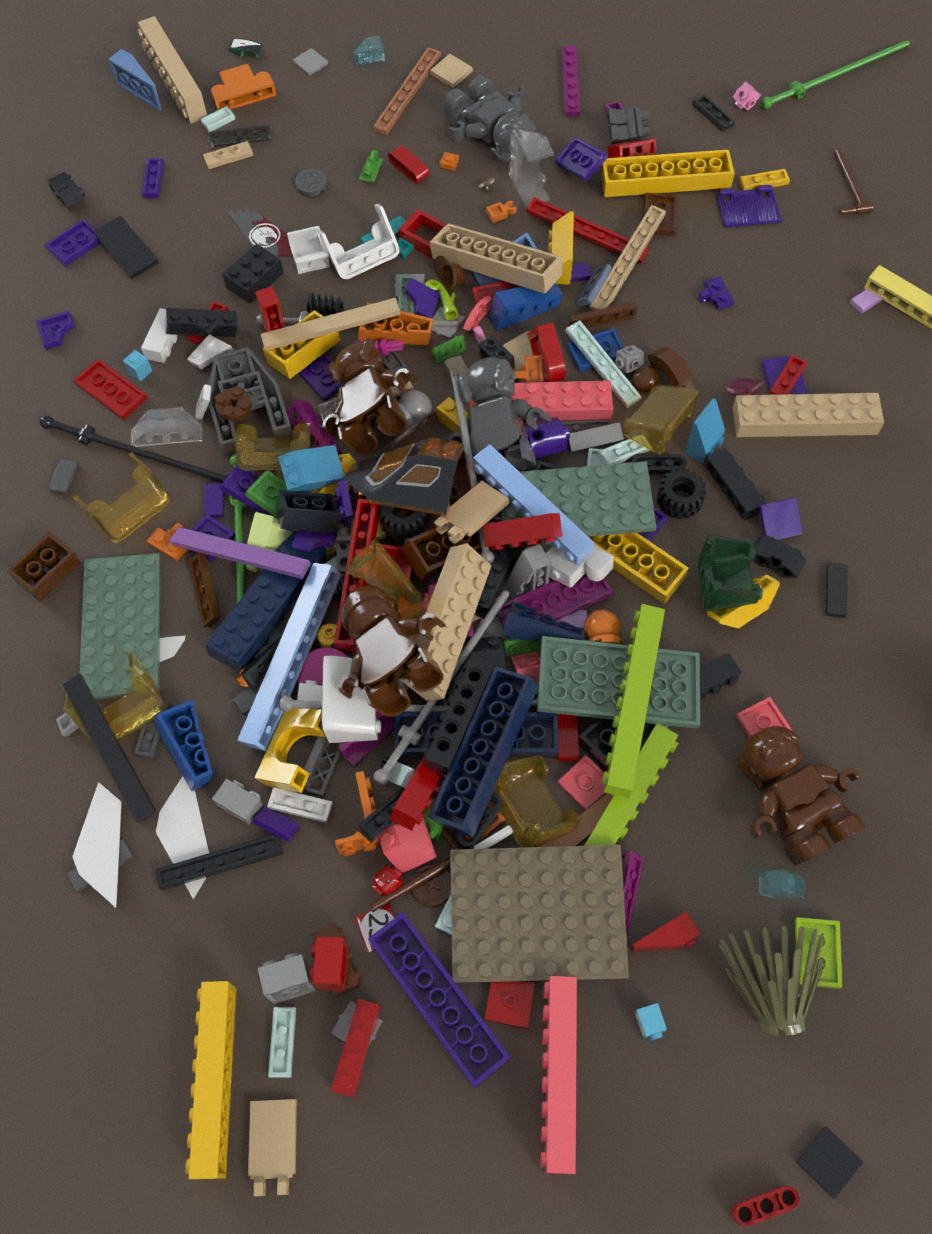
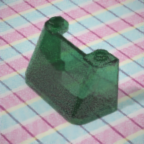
M707 535L698 561L704 611L715 612L756 604L758 600L762 599L763 589L760 588L759 584H753L750 563L751 560L755 559L756 549H753L751 540Z

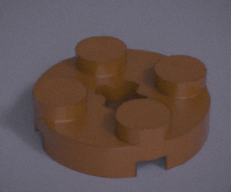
M239 386L226 389L215 396L217 413L224 420L226 418L234 422L240 421L248 416L249 410L252 408L249 394ZM233 402H236V406H235V407H233V406L230 405V404L233 403Z

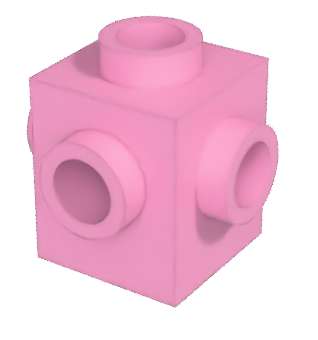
M745 81L736 90L733 98L736 100L735 104L741 110L742 108L749 110L755 105L761 94Z

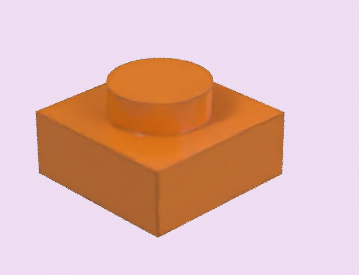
M444 152L439 163L440 168L455 171L459 162V155Z

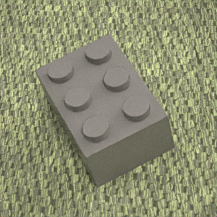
M292 953L286 955L285 960L279 962L270 960L264 962L263 966L258 968L263 994L273 1004L316 991L315 985L309 979L310 965L302 954Z

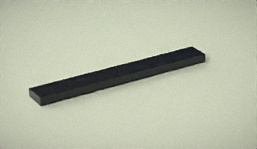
M78 673L62 683L136 822L141 823L157 813L82 674Z

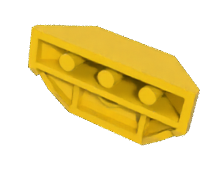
M767 574L761 576V578L742 582L712 601L707 611V616L719 624L739 629L769 609L780 582Z

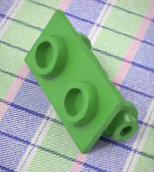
M372 150L369 153L359 180L375 182L383 161L382 158H379L376 150Z
M463 334L454 336L453 339L432 347L430 353L432 356H435L437 364L467 350Z
M507 637L506 640H503L506 657L541 651V640H512Z

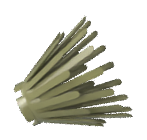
M785 925L781 927L782 955L779 952L775 953V966L768 928L762 927L770 980L764 958L761 954H756L750 932L748 930L743 931L762 994L748 961L743 957L734 935L729 934V938L747 981L726 942L720 939L722 945H719L737 978L733 976L729 969L725 968L727 975L760 1021L763 1033L778 1036V1031H786L787 1036L798 1034L806 1029L805 1018L825 963L822 964V958L818 960L824 933L819 936L815 952L817 929L812 931L800 994L805 931L803 926L798 931L797 950H795L792 956L790 979L787 927Z

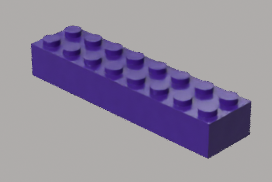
M403 912L368 938L373 949L474 1089L510 1060V1056Z

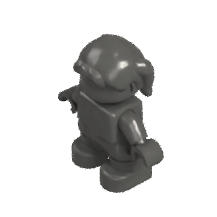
M480 74L474 77L469 85V98L460 89H453L447 94L444 108L446 123L451 126L448 131L452 142H461L465 140L466 135L468 138H481L489 144L494 142L496 146L491 148V152L503 163L509 162L510 159L517 160L524 157L539 144L540 138L534 121L526 113L521 114L522 106L526 102L524 86L519 88L518 93L508 91V101L500 92L493 89V83L490 79ZM469 98H470L471 100H473L474 102H476V103H474V104L469 103Z
M497 357L484 358L475 362L469 370L461 372L458 379L459 388L464 396V402L470 403L472 399L476 403V405L471 406L470 415L466 417L472 455L474 457L490 444L497 451L504 449L505 459L518 471L532 469L536 466L535 453L530 449L528 434L523 427L522 418L527 420L528 425L536 430L538 427L536 421L540 416L546 422H550L551 417L544 410L537 407L533 408L523 399L512 400L515 394L514 380L516 377L510 363L506 359ZM454 432L451 434L447 443L459 445L462 441L461 433ZM476 473L477 479L486 480V478L483 475H478Z

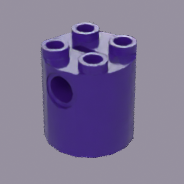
M552 417L550 422L544 420L536 422L538 426L536 430L529 425L523 426L528 434L530 449L535 453L536 460L567 450V440L570 439L569 429L566 425H562L558 417Z

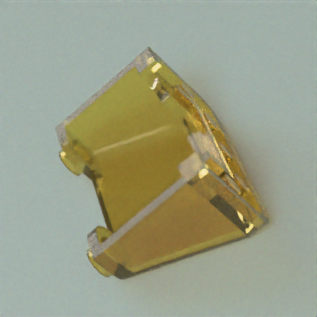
M663 384L653 386L648 398L635 414L625 421L624 436L661 455L666 448V441H670L673 432L685 416L691 417L694 413L701 391L690 387Z
M311 423L297 424L293 430V437L257 438V431L254 426L238 424L235 432L236 462L238 467L245 471L282 470L278 456L295 450L311 448Z
M541 755L505 763L493 791L502 799V809L500 812L505 818L506 823L513 830L512 833L521 848L540 847L575 829L581 822L578 814L573 809L568 808L562 811L545 782L549 767Z

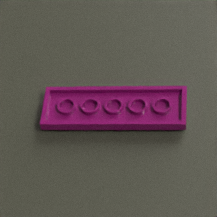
M585 573L573 587H568L554 580L504 603L496 615L504 627L512 601L537 609L536 613L539 615H551L557 621L613 596V590L605 577L600 581H592L587 577V573Z

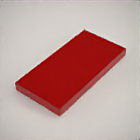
M97 359L73 380L75 385L122 420L148 398L146 393L100 359Z

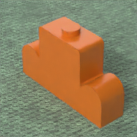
M248 64L221 71L222 85H215L211 89L217 111L226 106L229 109H234L276 96L274 82L270 74L259 72L254 76Z

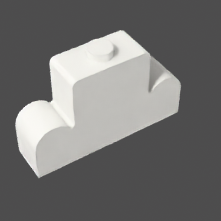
M541 540V546L551 561L549 576L568 587H573L585 573H587V577L590 580L600 581L613 569V555L594 546V551L576 566L564 557V553L560 549H555L551 542L544 543V540Z

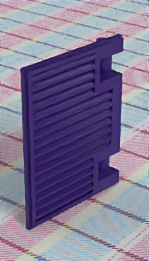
M761 185L757 189L735 191L733 188L721 189L719 193H716L724 228L782 222L772 185ZM761 192H767L768 197H762ZM729 195L730 200L724 201L723 196Z

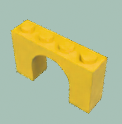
M293 708L291 711L283 713L255 779L267 787L302 793L310 774L298 765L288 764L287 755L291 746L303 736L326 737L322 726V710Z

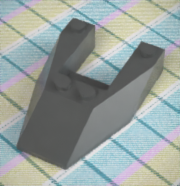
M247 347L214 356L209 406L224 457L242 451L233 421L226 418L224 420L217 413L215 396L235 386L241 387L242 390L249 394L252 402L250 410L266 407L276 443L292 439L291 425L278 384L251 350ZM233 402V403H231L230 405H232L233 407H235V406H236V402Z

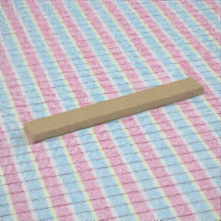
M653 205L650 206L608 274L592 304L589 305L590 310L610 307L666 215L665 210Z
M396 298L262 333V341L265 351L397 316L400 315V310Z

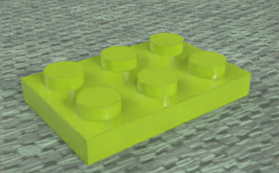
M796 917L795 950H797L799 928L803 926L805 929L800 985L803 982L812 931L817 929L815 952L819 936L824 933L818 960L822 958V964L825 963L817 987L841 989L840 921Z

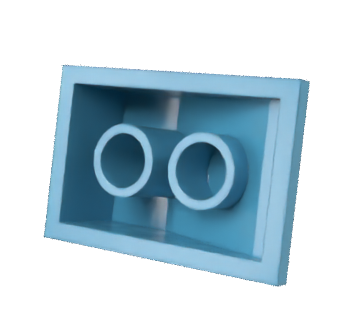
M712 398L693 423L685 454L702 464L705 463L707 456L715 453L716 450L714 449L717 446L720 447L725 439L723 437L725 431L724 424L714 398Z
M335 445L295 450L278 456L288 491L310 492L345 480L343 479L345 475Z

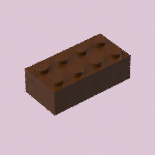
M434 528L408 539L402 551L420 581H423L441 573L451 547L469 544L480 555L482 549L478 530L470 537L465 534L461 540L454 544L449 540L450 535L448 531L450 529L441 535Z

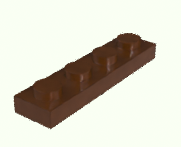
M635 302L624 303L618 306L570 316L569 326L579 320L586 328H592L633 319L636 316L637 305Z
M198 552L188 563L203 627H211L220 619V613L205 554Z

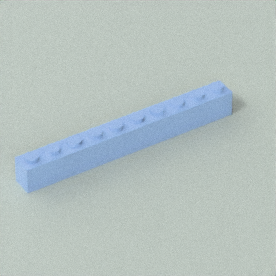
M313 563L238 737L239 742L250 748L266 752L284 712L280 709V699L283 696H291L342 575L331 565Z

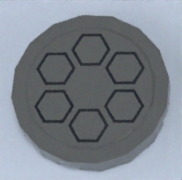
M305 169L295 178L296 189L304 196H317L322 190L326 189V176L318 169Z

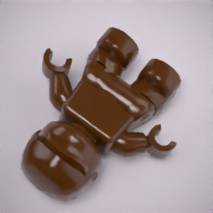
M368 585L350 592L341 610V621L344 628L349 631V635L355 638L354 644L357 653L352 658L350 674L345 675L339 682V692L348 699H351L353 689L357 687L363 691L369 706L388 717L399 715L410 705V698L405 688L398 683V678L402 674L406 673L411 687L420 692L433 690L441 684L444 676L437 662L431 658L426 649L415 642L412 635L423 634L426 638L433 641L434 636L430 634L432 628L436 625L443 628L446 624L432 613H427L421 618L406 616L401 619L398 605L394 599L383 589L375 585Z

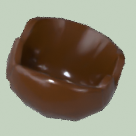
M642 366L634 372L632 382L638 391L646 392L655 389L656 385L659 384V376L657 371L651 366Z

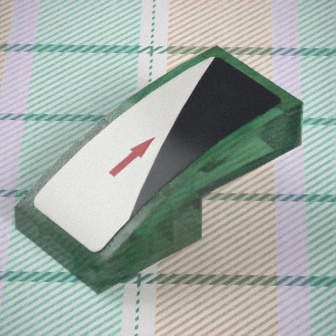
M233 38L229 51L241 57L245 53L259 59L263 44L248 39Z

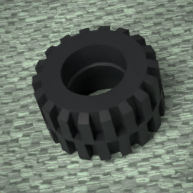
M679 468L677 471L671 470L670 474H665L661 480L657 502L660 503V509L664 508L663 512L665 514L669 513L672 518L677 516V519H682V517L687 519L690 515L693 517L696 515V512L700 511L703 504L706 484L702 481L701 476H696V472H689L690 469L685 471L682 468ZM682 490L690 496L679 497L673 491Z
M380 502V526H382V530L386 531L389 537L393 535V539L401 538V540H405L408 537L409 539L413 538V535H420V531L425 529L427 509ZM399 511L411 513L410 516L404 518L397 517L394 514Z

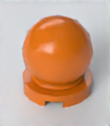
M601 609L587 616L583 628L587 641L624 645V641L620 637L622 625L619 618L613 612Z

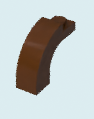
M662 347L647 355L652 368L656 371H662L668 376L679 402H684L697 395L691 380L694 376L687 363L676 351L668 347Z

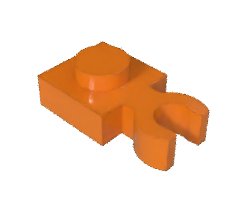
M512 200L506 202L505 205L499 202L486 207V212L492 223L506 219L508 214L512 215L517 211V207H513Z

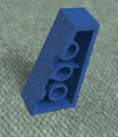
M556 283L545 294L525 287L495 292L488 318L496 331H499L558 307L563 294Z
M193 699L156 714L154 723L155 728L191 791L209 784L213 774L207 750L204 746L203 735L198 724L199 720L194 709Z

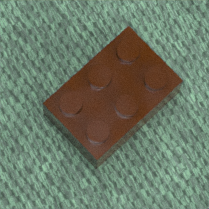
M48 531L6 571L17 584L40 602L81 562L74 551Z

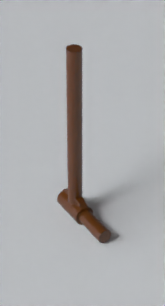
M841 149L835 150V155L857 201V204L853 207L839 209V214L872 212L873 203L864 201Z
M445 829L442 832L443 837L451 847L450 850L463 849L449 829ZM450 857L401 885L392 893L369 904L372 913L450 867Z

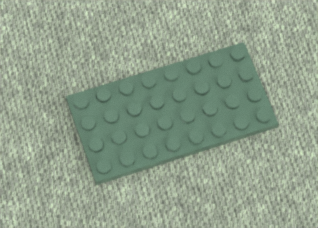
M647 461L520 472L587 536L656 531ZM511 502L501 510L502 521L524 518L520 511L517 512L512 507Z
M160 553L84 560L80 674L84 677L96 700L153 695L160 692Z
M542 636L537 712L614 720L615 715L618 716L619 709H616L618 698L622 697L623 694L620 691L622 679L626 678L623 669L625 662H629L630 656H626L629 645ZM658 648L645 723L696 729L700 727V653Z

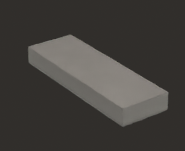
M620 422L570 433L568 442L571 452L623 441L624 438Z

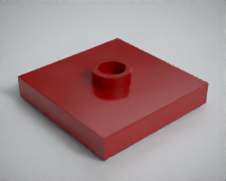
M527 981L491 982L484 1020L528 1029L535 983Z

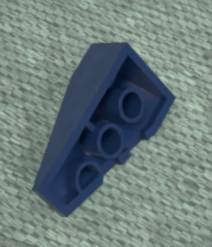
M512 601L502 634L512 640H541L542 636L583 640L585 630L564 621L555 622V619L552 618L553 616L548 614L539 615L536 613L537 609Z

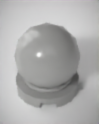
M419 390L408 391L399 398V407L404 411L407 418V429L432 412L430 398Z

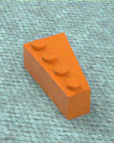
M400 311V315L360 325L358 340L364 341L366 338H370L374 342L376 340L381 342L382 338H386L387 342L401 340L403 344L428 345L434 319Z

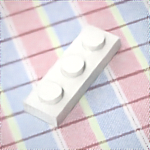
M273 787L267 807L272 810L327 823L333 802Z

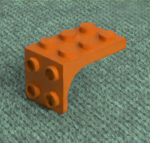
M364 771L355 774L364 819H366L376 810L374 797H370L373 795L370 778H365ZM359 831L350 837L335 841L338 853L343 854V856L353 855L356 853L355 851L363 849L364 851H371L376 849V846H380L379 838L371 843Z

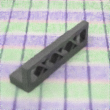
M318 736L304 768L310 775L303 791L324 797L341 754L339 749L334 753L328 754L327 746L331 743H329L327 737ZM329 759L330 769L321 773L319 769L320 763ZM318 778H321L323 781L320 791L310 788L312 782Z

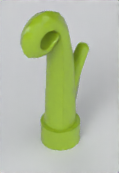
M428 280L425 285L435 291L438 290L440 293L445 318L447 320L456 319L458 312L454 306L455 293L449 296L447 290L439 281Z

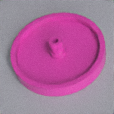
M327 647L310 652L299 674L298 683L305 684L306 680L316 681L318 682L317 685L323 686L324 656H348L337 649Z

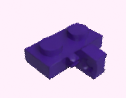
M721 276L705 281L704 286L706 289L699 292L698 299L700 303L711 301L715 304L717 310L734 304V300Z

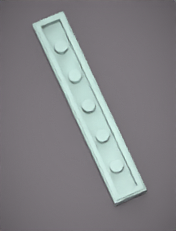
M580 320L566 328L565 332L604 381H611V390L626 408L641 400L640 394Z

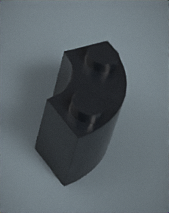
M66 172L47 181L57 199H60L66 208L85 199L82 188L77 187L71 175H67Z
M772 536L758 537L749 552V555L758 566L772 569L782 578H798L807 561L799 549L776 540Z

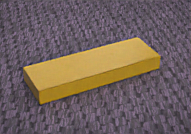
M785 169L740 176L738 180L742 190L757 189L761 185L777 187L789 185L790 183Z

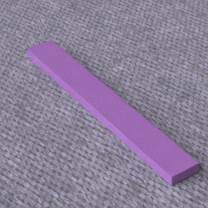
M181 527L177 528L170 539L171 545L300 579H303L311 565L307 559Z

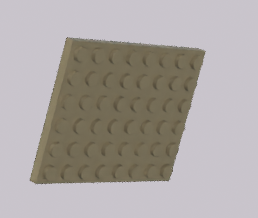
M621 845L450 850L452 973L455 983L548 981L550 976L577 977V980L629 979Z

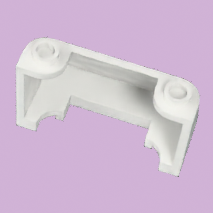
M334 655L324 656L322 726L329 743L378 740V733H381V721L377 720L375 709L368 705L363 691L355 687L352 692L353 696L351 699H348L338 689L340 680L345 675L350 674L352 658Z

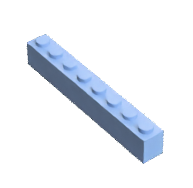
M490 444L473 457L475 472L478 475H483L491 487L494 486L500 493L508 497L512 507L517 512L520 511L524 518L549 513H560L563 536L556 537V541L551 542L555 549H560L569 562H573L577 566L594 551V542Z

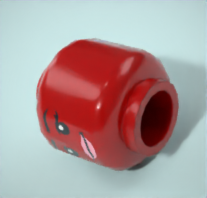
M385 865L372 877V887L382 897L388 895L403 885V880L401 879L403 874L396 866L391 868Z

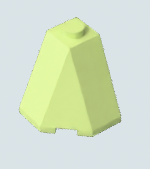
M255 512L247 544L278 552L294 530L287 531L281 529L279 521L275 517ZM245 564L246 568L252 572H262L264 570Z

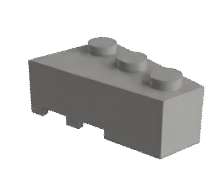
M540 544L529 546L522 552L504 586L509 592L511 599H515L549 583L551 561Z

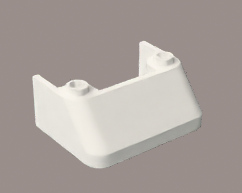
M375 204L381 221L372 226L371 232L374 239L349 251L344 252L343 247L339 243L329 244L325 233L321 230L318 231L325 250L328 252L329 258L341 278L350 279L395 258L399 254V246L383 206Z

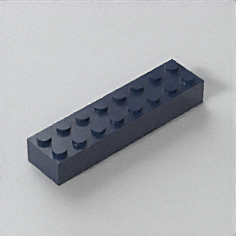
M293 531L278 552L310 561L311 565L303 579L264 569L205 644L208 655L238 672L245 669L281 621L282 616L287 613L299 597L313 563L323 564L326 561L325 547H317L311 552L293 548V540L297 534Z
M495 666L428 816L437 824L474 837L539 687L531 677Z
M403 712L395 716V749L402 740V737L398 736L403 725L407 727L412 726L420 712ZM443 712L429 713L417 732L422 735L420 741L416 746L412 743L408 744L400 758H423L427 746L431 747L433 743L431 737L434 730H439L441 726L439 720ZM454 712L457 716L463 715L462 712ZM527 713L508 758H557V714ZM451 728L446 730L448 733L456 732L454 729ZM445 746L438 747L440 751L448 750Z

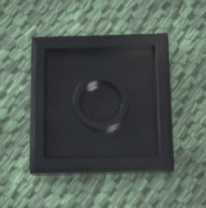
M824 1127L796 1163L832 1198H836L863 1164V1161L829 1128Z

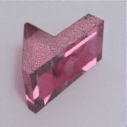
M737 377L726 388L731 393L758 395L764 385V381Z

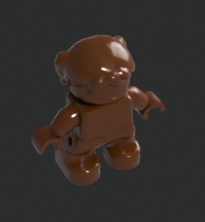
M366 338L363 342L350 344L343 349L337 356L336 361L331 362L329 365V373L333 377L334 382L338 383L341 381L343 384L341 386L342 398L339 400L334 414H330L325 418L322 427L331 436L335 434L338 427L339 437L343 443L359 454H367L373 452L378 446L377 433L371 427V422L376 420L378 429L389 436L399 435L407 429L406 415L399 407L391 387H397L405 393V384L409 381L416 383L418 380L406 368L399 369L397 372L385 370L383 367V357L378 349L375 348V342L370 338Z
M769 726L750 736L744 746V751L737 759L738 767L755 783L759 790L764 788V781H776L761 796L759 804V815L761 817L751 824L750 833L753 838L757 839L762 834L760 824L766 825L769 833L777 832V825L773 820L777 814L785 850L796 866L830 848L824 835L817 833L824 827L827 828V832L834 843L842 841L865 827L859 816L851 813L847 806L842 805L843 801L840 796L828 788V784H834L838 791L844 793L849 789V786L844 782V777L849 778L850 781H858L861 779V775L853 768H847L838 773L836 769L825 764H807L799 769V765L803 760V752L799 746V737L788 728Z

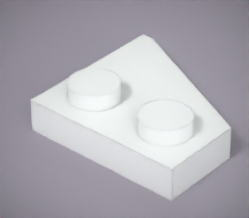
M208 335L187 360L190 364L203 369L213 362L214 356L234 350L232 346Z

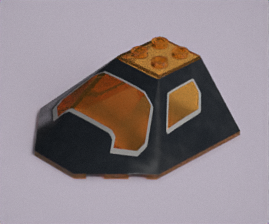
M438 438L424 439L352 464L343 480H346L347 485L351 484L353 490L359 495H365L369 503L446 516L450 508L449 500L454 477L463 478L466 471L464 444H459L457 441L445 442Z

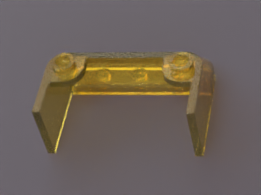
M132 452L129 456L136 468L132 476L137 484L108 506L104 501L96 500L87 506L77 495L73 497L82 513L112 542H120L169 503V496L150 469Z
M376 539L371 541L349 563V574L354 578H363L368 585L380 587L394 599L398 605L401 619L406 616L418 618L423 614V599L420 592Z
M132 652L129 654V668L133 672L131 684L135 690L105 709L100 707L118 741L156 718V714L164 711V701L151 675ZM66 693L64 695L63 710L94 744Z

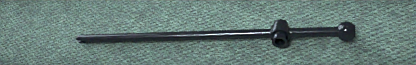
M48 415L40 419L42 428H55L79 436L78 442L86 446L89 442L95 441L222 483L227 478V476L96 435L94 434L95 428L90 425H85L84 428L78 429L56 422Z

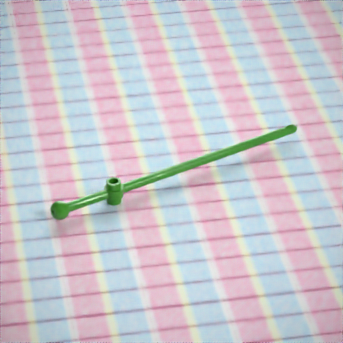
M906 40L807 83L801 84L798 81H793L789 86L790 90L771 98L763 97L760 101V106L763 109H769L773 103L792 95L801 99L806 94V89L909 46L910 41Z
M234 454L231 456L230 464L233 468L238 462L242 465L244 464L242 455ZM230 496V503L235 507V541L243 543L242 509L246 505ZM236 562L238 603L245 594L244 564Z

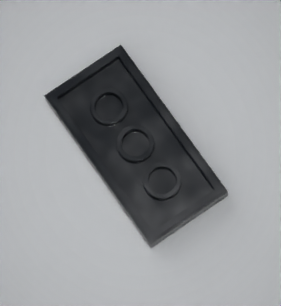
M121 215L93 231L95 237L131 279L159 263L157 257Z

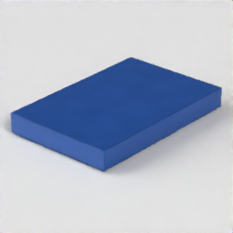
M615 329L593 334L592 336L612 361L615 362L617 351L624 349ZM573 341L567 342L566 347L579 372L594 368Z

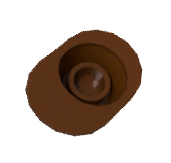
M439 255L436 257L434 262L435 272L446 288L453 292L457 286L466 281L463 270L459 264L450 263L443 256Z

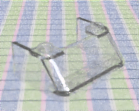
M514 128L510 130V179L526 209L534 197L549 203L550 198L544 189L546 177L540 171L541 159L554 156L548 138L542 133Z

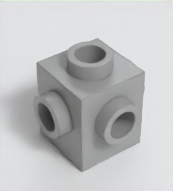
M635 345L627 346L617 351L616 366L626 374L643 366L644 352Z

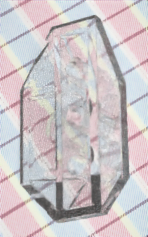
M183 407L147 410L131 430V446L134 447L203 441L202 424Z

